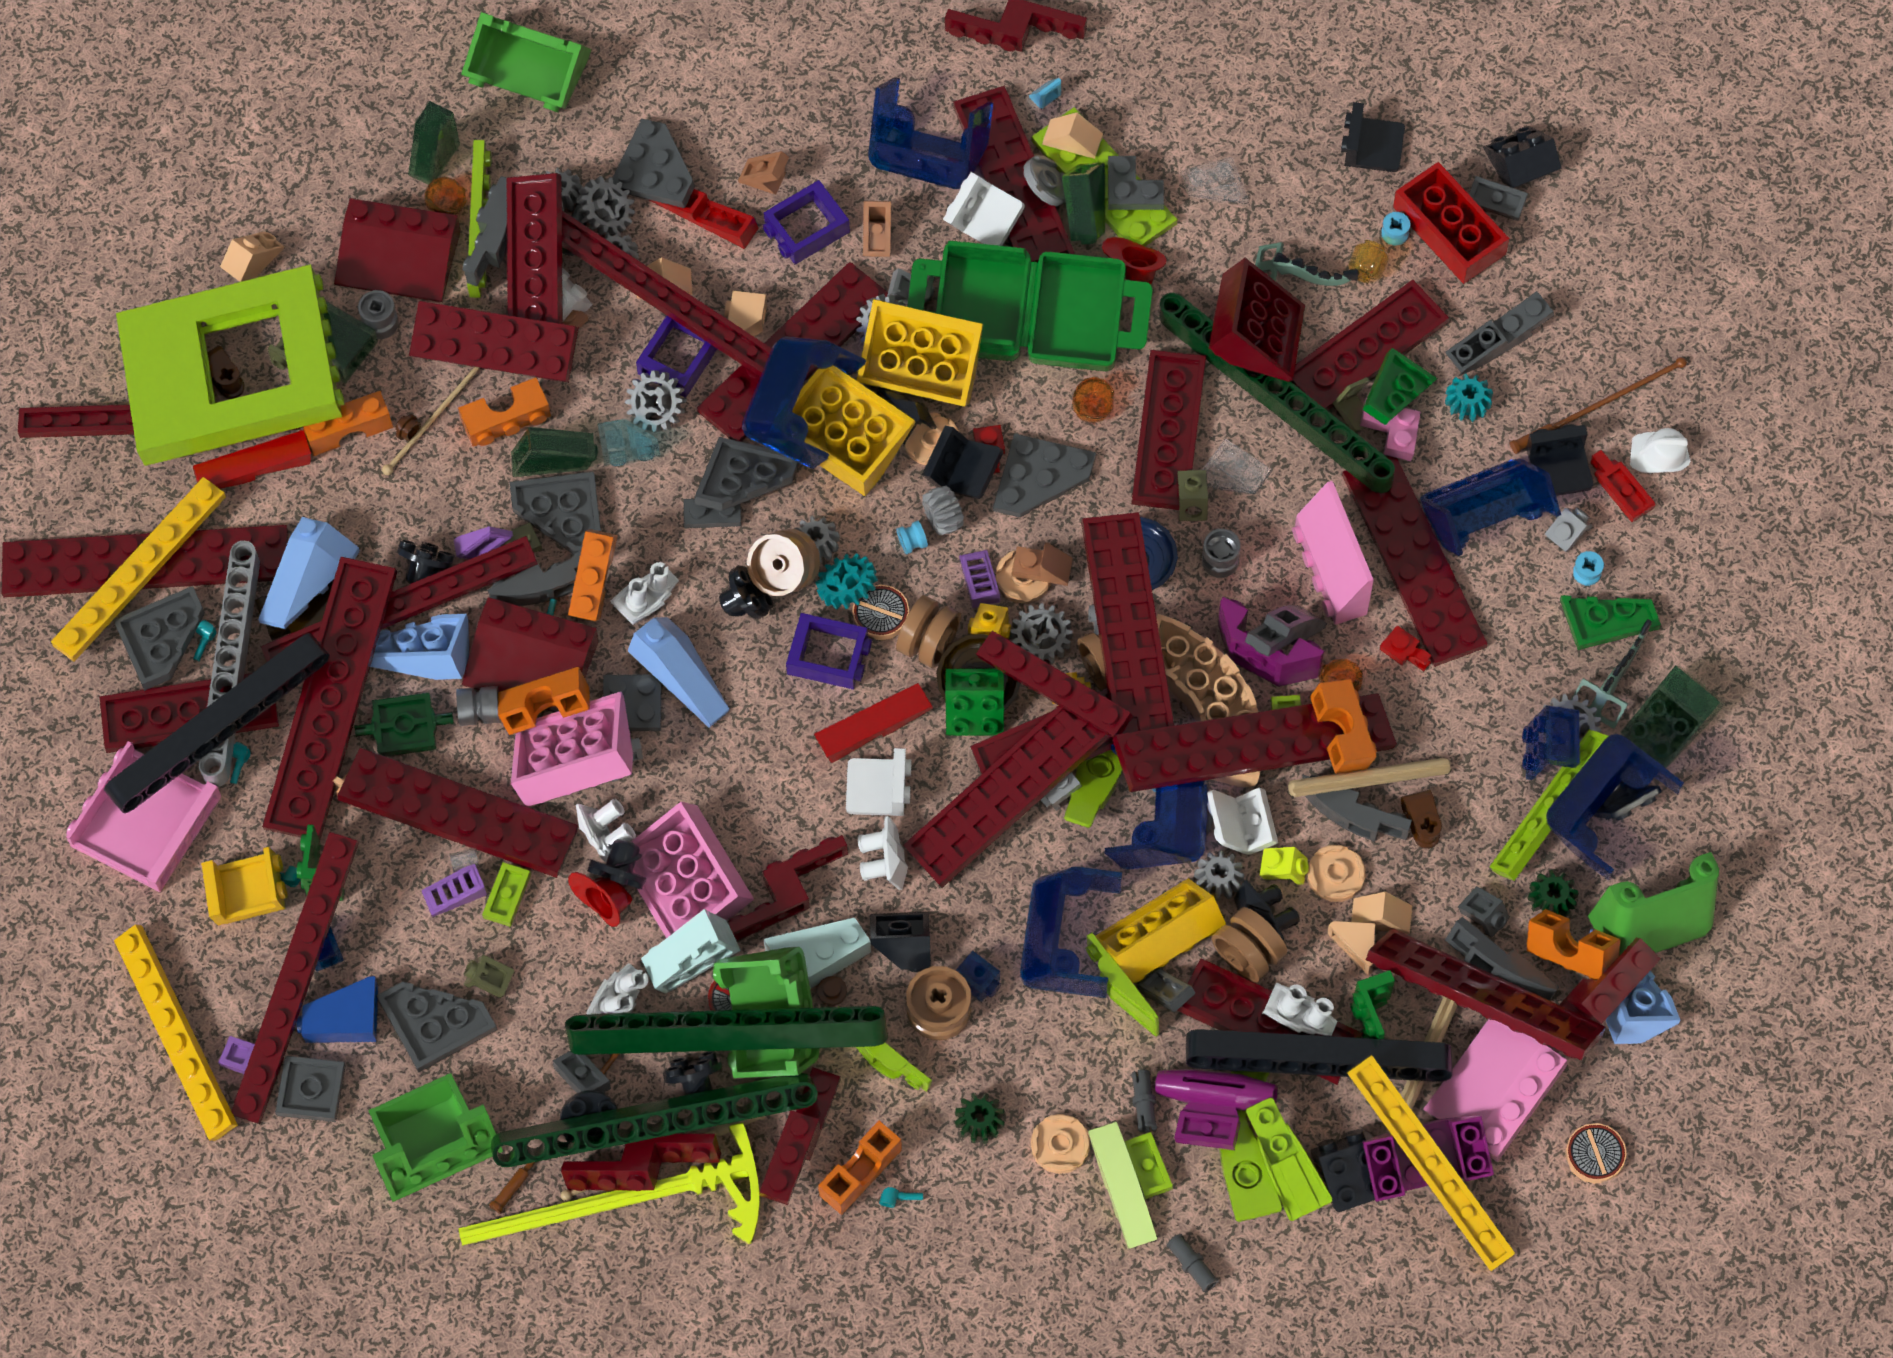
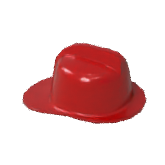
M1111 237L1103 241L1102 249L1109 258L1120 259L1124 262L1126 266V280L1151 284L1156 271L1166 265V257L1161 252L1121 237Z
M571 873L568 877V883L576 897L597 912L609 926L617 927L620 924V914L632 902L631 895L620 883L610 880L611 877H600L592 880L582 873Z

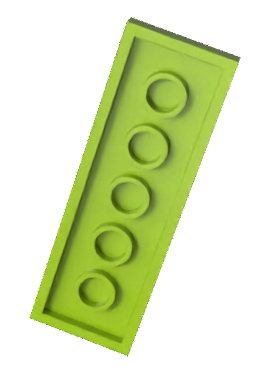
M1073 107L1062 116L1076 113L1078 111L1075 107ZM1048 125L1032 136L1031 141L1047 158L1056 163L1057 170L1067 176L1069 183L1119 237L1131 240L1142 246H1147L1177 225L1178 219L1165 205L1163 210H1108V156L1119 155L1103 138L1096 157L1093 159L1042 145Z

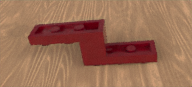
M1008 0L1000 23L951 9L947 10L945 16V31L951 35L973 38L978 43L984 45L989 43L998 45L1009 52L1015 50L1023 51L1032 26L1043 32L1054 31L1061 33L1068 39H1084L1087 31V17L1025 0Z
M843 835L837 838L828 837L821 841L817 847L810 850H799L792 858L786 861H775L769 864L766 870L762 871L763 880L774 902L771 904L769 902L757 906L754 912L745 916L742 914L736 915L728 920L736 941L809 909V898L798 877L848 855L847 843Z
M1636 937L1597 981L1583 978L1559 1005L1602 1024L1661 958L1641 938ZM1548 1046L1558 1054L1561 1052L1554 1047Z
M812 1067L809 1076L813 1079L818 1092L816 1102L807 1108L797 1109L796 1112L790 1110L759 1191L761 1197L785 1205H789L805 1160H811L841 1081V1076ZM805 1086L802 1094H805L810 1087Z
M672 1134L625 1144L621 1161H563L561 1173L568 1190H654L661 1162L719 1163L722 1153L715 1134Z

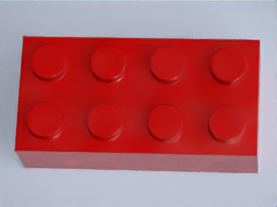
M1439 162L1396 190L1393 208L1397 212L1404 213L1409 218L1411 228L1463 284L1506 255L1510 238Z

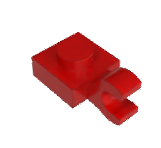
M1001 425L973 428L975 442L998 446L1003 450V454H1005ZM999 462V464H998V466H997V468H996L994 474H995V473H1000V469H999L1000 462Z
M1398 625L1380 645L1379 650L1402 666L1408 660L1424 672L1431 664L1429 661L1431 655L1423 649H1418L1420 640Z

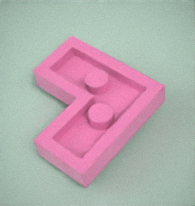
M1404 408L1384 425L1365 411H1362L1360 426L1387 433L1384 455L1411 461L1414 455L1421 412Z

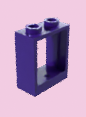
M820 180L764 212L765 224H763V229L770 239H776L779 243L778 249L785 259L790 258L794 265L850 233L848 217ZM813 201L830 224L795 244L779 221Z
M666 315L636 361L637 372L640 376L641 373H648L650 375L651 371H659L660 375L662 372H668L669 380L672 378L679 380L676 388H684L685 390L680 396L686 398L714 356L717 348ZM673 327L704 342L685 374L653 359Z
M801 613L786 662L787 675L854 690L856 681L861 682L865 669V665L861 664L863 655H869L872 645V639H868V628ZM812 630L857 640L848 671L803 661Z

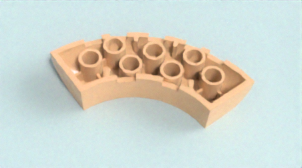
M1157 614L1168 690L1186 705L1196 722L1258 712L1252 690L1241 676L1236 664L1227 654L1224 655L1213 645V641L1194 632L1190 626L1170 617ZM1261 771L1211 780L1237 787H1252L1258 783Z

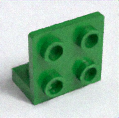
M946 669V735L995 736L1004 732V673L998 669Z
M310 824L307 825L306 834L302 833L300 848L301 851H304L303 861H298L297 878L301 879V889H305L306 895L319 863L321 849L314 825ZM343 888V891H342V894H341V897H340L339 901H343V898H344V888Z
M1391 970L1357 981L1355 992L1352 994L1353 1002L1350 1003V1008L1356 1020L1360 1019L1364 1027L1361 1030L1363 1033L1362 1038L1384 1039L1385 1033L1375 1009L1385 1006L1388 1003L1387 1000H1390L1395 982Z

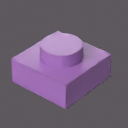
M230 1036L218 1062L219 1065L244 1074L255 1044Z

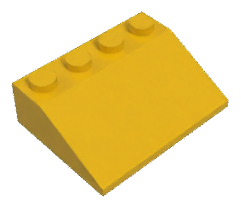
M873 299L856 381L965 407L971 400L983 324Z
M827 360L824 361L774 421L775 432L778 438L863 496H866L883 476L915 424L914 419Z

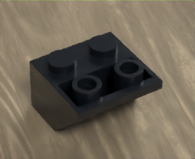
M1530 126L1519 128L1516 130V134L1511 136L1494 138L1491 144L1483 146L1501 181L1511 188L1562 169L1554 138Z

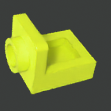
M1296 847L1266 848L1263 851L1259 875L1266 880L1291 879L1297 885H1303L1305 875L1309 869L1308 858Z

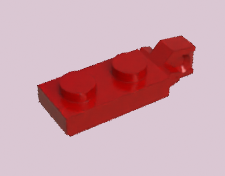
M1602 450L1592 455L1590 463L1597 470L1594 472L1597 481L1632 523L1654 509L1656 505L1654 500L1621 461L1617 462L1615 459L1610 461Z

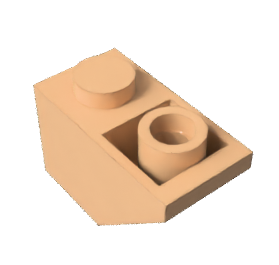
M268 232L232 239L220 267L240 282L254 279L285 246Z
M733 291L731 301H726L725 317H728L729 321L755 337L763 331L767 310L766 294Z

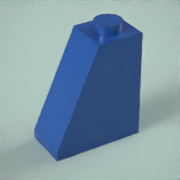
M369 976L303 1005L302 1016H298L297 1033L302 1034L305 1043L376 1042L378 999L376 995H378L379 990L376 977Z

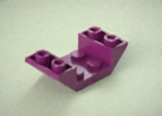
M1225 597L1221 599L1218 627L1226 654L1235 664L1278 687L1318 678L1321 673L1324 651L1321 650L1318 644L1311 640L1305 641L1298 638L1288 655H1285L1282 649L1270 656L1261 654L1245 642L1249 632L1246 631L1248 610L1237 600H1229Z
M1481 1115L1445 1118L1422 1124L1464 1182L1494 1175ZM1389 1131L1362 1142L1376 1202L1404 1196L1405 1191L1428 1186Z

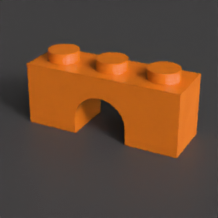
M536 377L510 387L514 403L506 411H493L488 407L484 398L458 407L461 422L473 447L489 445L497 437L514 435L525 426L530 424L540 425L548 417H551L549 404Z
M377 391L340 406L342 417L304 426L303 430L312 454L316 456L340 447L339 441L349 433L361 431L366 434V437L392 429L393 425L381 391Z
M593 529L585 531L568 612L569 616L597 621L601 618L606 595V577L609 566L613 561L618 535Z
M579 667L498 692V716L509 735L536 727L537 716L549 707L557 706L563 718L590 710V687Z
M1352 680L1319 683L1310 695L1318 722H1335L1344 732V734L1336 735L1327 747L1335 774L1368 769L1377 757L1375 743L1371 741L1368 732V721L1365 715L1362 714L1359 705V694L1354 689Z
M1545 909L1529 920L1527 951L1539 956L1541 959L1562 965L1565 969L1574 970L1588 976L1592 980H1598L1619 957L1620 939L1595 929L1580 939L1578 943L1570 933V919Z
M878 1120L859 1141L858 1149L851 1159L843 1166L838 1164L818 1185L819 1196L839 1214L843 1215L902 1151L901 1138Z

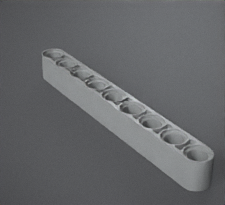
M245 540L235 543L230 550L207 707L225 694L220 692L223 687L231 686L233 688L244 679L260 569V560L254 545ZM245 555H250V556H251V557H250L248 560H246V561H240V560H239L241 557H243V556H245ZM241 581L247 582L242 587H236V584ZM237 607L243 608L239 613H231ZM231 634H240L236 639H228ZM236 660L233 665L224 666L226 661ZM236 733L199 760V769L206 783L208 781L220 787L228 781ZM214 766L220 767L218 772L208 773L210 768Z

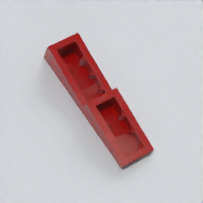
M696 189L693 190L685 208L649 200L743 249L747 247L759 229L753 216L711 201L706 193Z
M301 430L193 465V471L197 483L204 477L216 487L222 489L255 481V476L309 465L311 463V451L305 432Z
M917 683L814 733V736L826 757L833 763L881 734L885 737L930 711L933 707L921 686Z

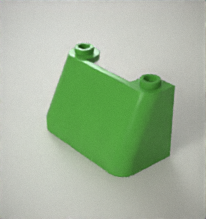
M481 12L461 75L469 77L468 83L483 88L484 84L487 83L542 101L544 102L543 108L559 113L560 108L566 109L589 60L592 49Z
M1709 852L1696 857L1689 865L1690 876L1680 881L1676 886L1677 888L1645 898L1641 889L1632 882H1620L1609 886L1588 915L1593 928L1620 939L1619 956L1636 937L1641 938L1655 953L1707 935L1714 922L1719 867L1712 853Z
M787 947L723 958L714 963V981L721 988H729L732 1010L813 1008L805 956L800 947ZM820 1048L731 1050L728 1053L727 1061L728 1066L732 1069L733 1078L795 1076L801 1074L817 1061Z

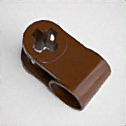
M218 345L207 352L212 383L224 397L229 399L237 398L244 392L245 384L240 377V372L236 365L231 361L224 349Z
M1431 790L1402 796L1401 807L1403 813H1407L1405 814L1407 819L1412 820L1410 829L1416 844L1425 849L1435 847L1440 839L1442 822Z

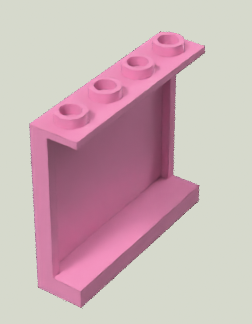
M128 741L125 747L120 748L115 754L114 764L110 770L103 773L100 777L98 788L93 796H89L85 800L82 813L78 819L70 823L66 838L72 848L161 892L220 800L221 794L218 786L208 781L203 785L184 774H180L131 812L122 813L105 793L104 788L112 778L144 755L136 751L133 744Z

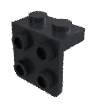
M1353 102L1352 113L1346 112L1344 128L1349 129V136L1343 135L1341 152L1346 153L1344 166L1397 172L1400 168L1405 125L1400 122L1363 118L1364 103Z
M1569 424L1556 430L1539 429L1529 435L1526 451L1539 497L1547 498L1592 489L1593 479L1584 449L1588 435L1585 425L1576 426Z
M945 425L922 476L935 487L947 486L954 494L980 499L983 497L1001 460L1003 450L998 446L968 440L954 427Z
M1626 759L1590 779L1580 790L1594 817L1605 818L1606 820L1615 818L1616 821L1632 814L1631 809L1638 805L1644 807L1657 800L1655 796L1662 792L1660 786L1643 784L1631 759Z
M1357 1129L1350 1131L1346 1134L1345 1138L1337 1141L1335 1139L1324 1140L1318 1143V1147L1310 1150L1314 1162L1322 1169L1327 1189L1332 1197V1206L1337 1212H1342L1375 1200L1362 1143L1374 1137L1367 1130Z

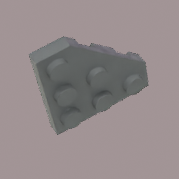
M641 118L615 171L613 184L616 185L622 182L621 190H629L630 193L628 195L685 208L695 188V183L666 124Z
M1014 433L993 505V511L1021 518L1036 507L1047 504L1064 495L1065 492L1089 482L1096 452Z
M719 437L696 492L695 504L722 511L793 483L798 470L800 456Z
M594 472L509 482L513 512L526 522H530L532 526L573 555L582 549L586 530L601 531Z
M193 586L113 620L144 691L172 679L205 614Z
M403 981L376 995L418 1073L498 1030L484 1003L474 999L470 1001L455 997L454 994L434 989L419 988L414 984Z

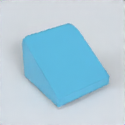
M1056 78L1046 82L1029 95L1030 99L1040 109H1043L1061 96V79Z

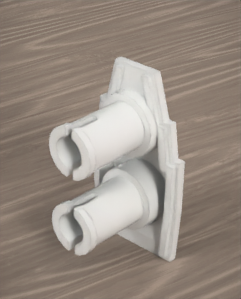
M656 562L651 566L649 574L642 578L632 579L629 585L621 590L610 602L634 625L664 606V601L672 595L671 591L679 580L668 569V566L665 567L664 563Z
M617 799L610 800L609 803L599 810L582 804H576L579 829L585 833L589 843L596 848L605 863L610 852L608 844H612L616 839L628 841L635 839V831L628 823H623L612 833H610L607 827L608 824L625 813L622 804Z
M886 816L882 831L858 835L860 852L884 850V859L861 862L860 873L864 881L886 876L887 880L898 890H902L908 866L905 862L904 849L900 844L898 829L894 821Z
M629 963L618 973L615 971L608 980L604 979L586 1014L631 1013L636 1006L634 1002L640 992L638 989L645 988L648 984L647 974H642V970L635 969Z
M1276 983L1263 1011L1264 1014L1298 1033L1302 1031L1310 1035L1332 1036L1338 1022L1331 1016L1334 1006L1329 999L1320 998L1315 1002V998L1308 996L1306 990L1297 984L1289 988Z

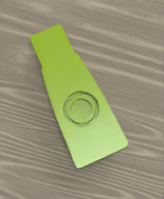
M1115 748L1083 761L1078 766L1075 777L1082 787L1071 793V800L1064 815L1066 821L1090 828L1099 808L1103 809L1106 806L1123 772Z
M1091 932L1087 935V947L1085 949L1093 962L1099 961L1098 967L1101 972L1099 981L1102 987L1115 1003L1157 1037L1159 1035L1158 1015Z
M888 1044L856 1047L868 1063L884 1076L895 1079L904 1075L906 1077L905 1081L914 1089L919 1090L922 1088L927 1092L930 1088L932 1080L910 1064Z
M1269 1097L1248 1107L1246 1113L1258 1136L1256 1138L1264 1163L1288 1219L1294 1221L1331 1203L1332 1197L1321 1176L1288 1123H1285L1274 1099Z
M1237 1110L1241 1124L1235 1150L1219 1148V1153L1234 1217L1237 1222H1242L1281 1212L1282 1205L1267 1171L1258 1142L1252 1129H1249L1244 1110Z

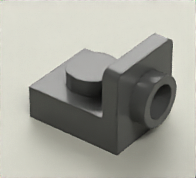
M1478 886L1458 906L1461 914L1482 925L1486 935L1493 937L1509 920V914L1503 901Z

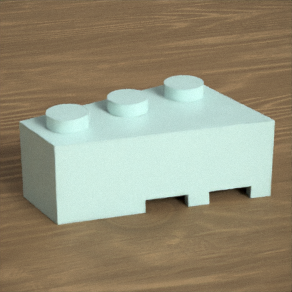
M703 909L659 945L652 947L641 960L654 988L666 994L712 968L719 959L729 958L741 950L727 920Z
M855 917L764 939L765 951L787 947L802 948L810 989L818 985L824 978L833 976L871 953L870 939Z

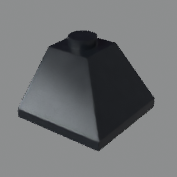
M929 912L870 914L871 945L901 970L919 972L931 967Z

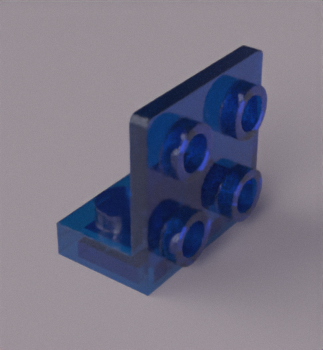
M1546 705L1524 727L1522 741L1526 743V753L1523 756L1522 767L1526 770V780H1533L1548 764L1576 768L1580 764L1579 710Z

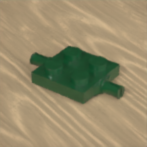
M429 692L372 700L373 717L371 723L354 725L356 737L373 735L377 743L378 754L387 757L437 750L435 739L437 726L454 724L453 712L435 714Z

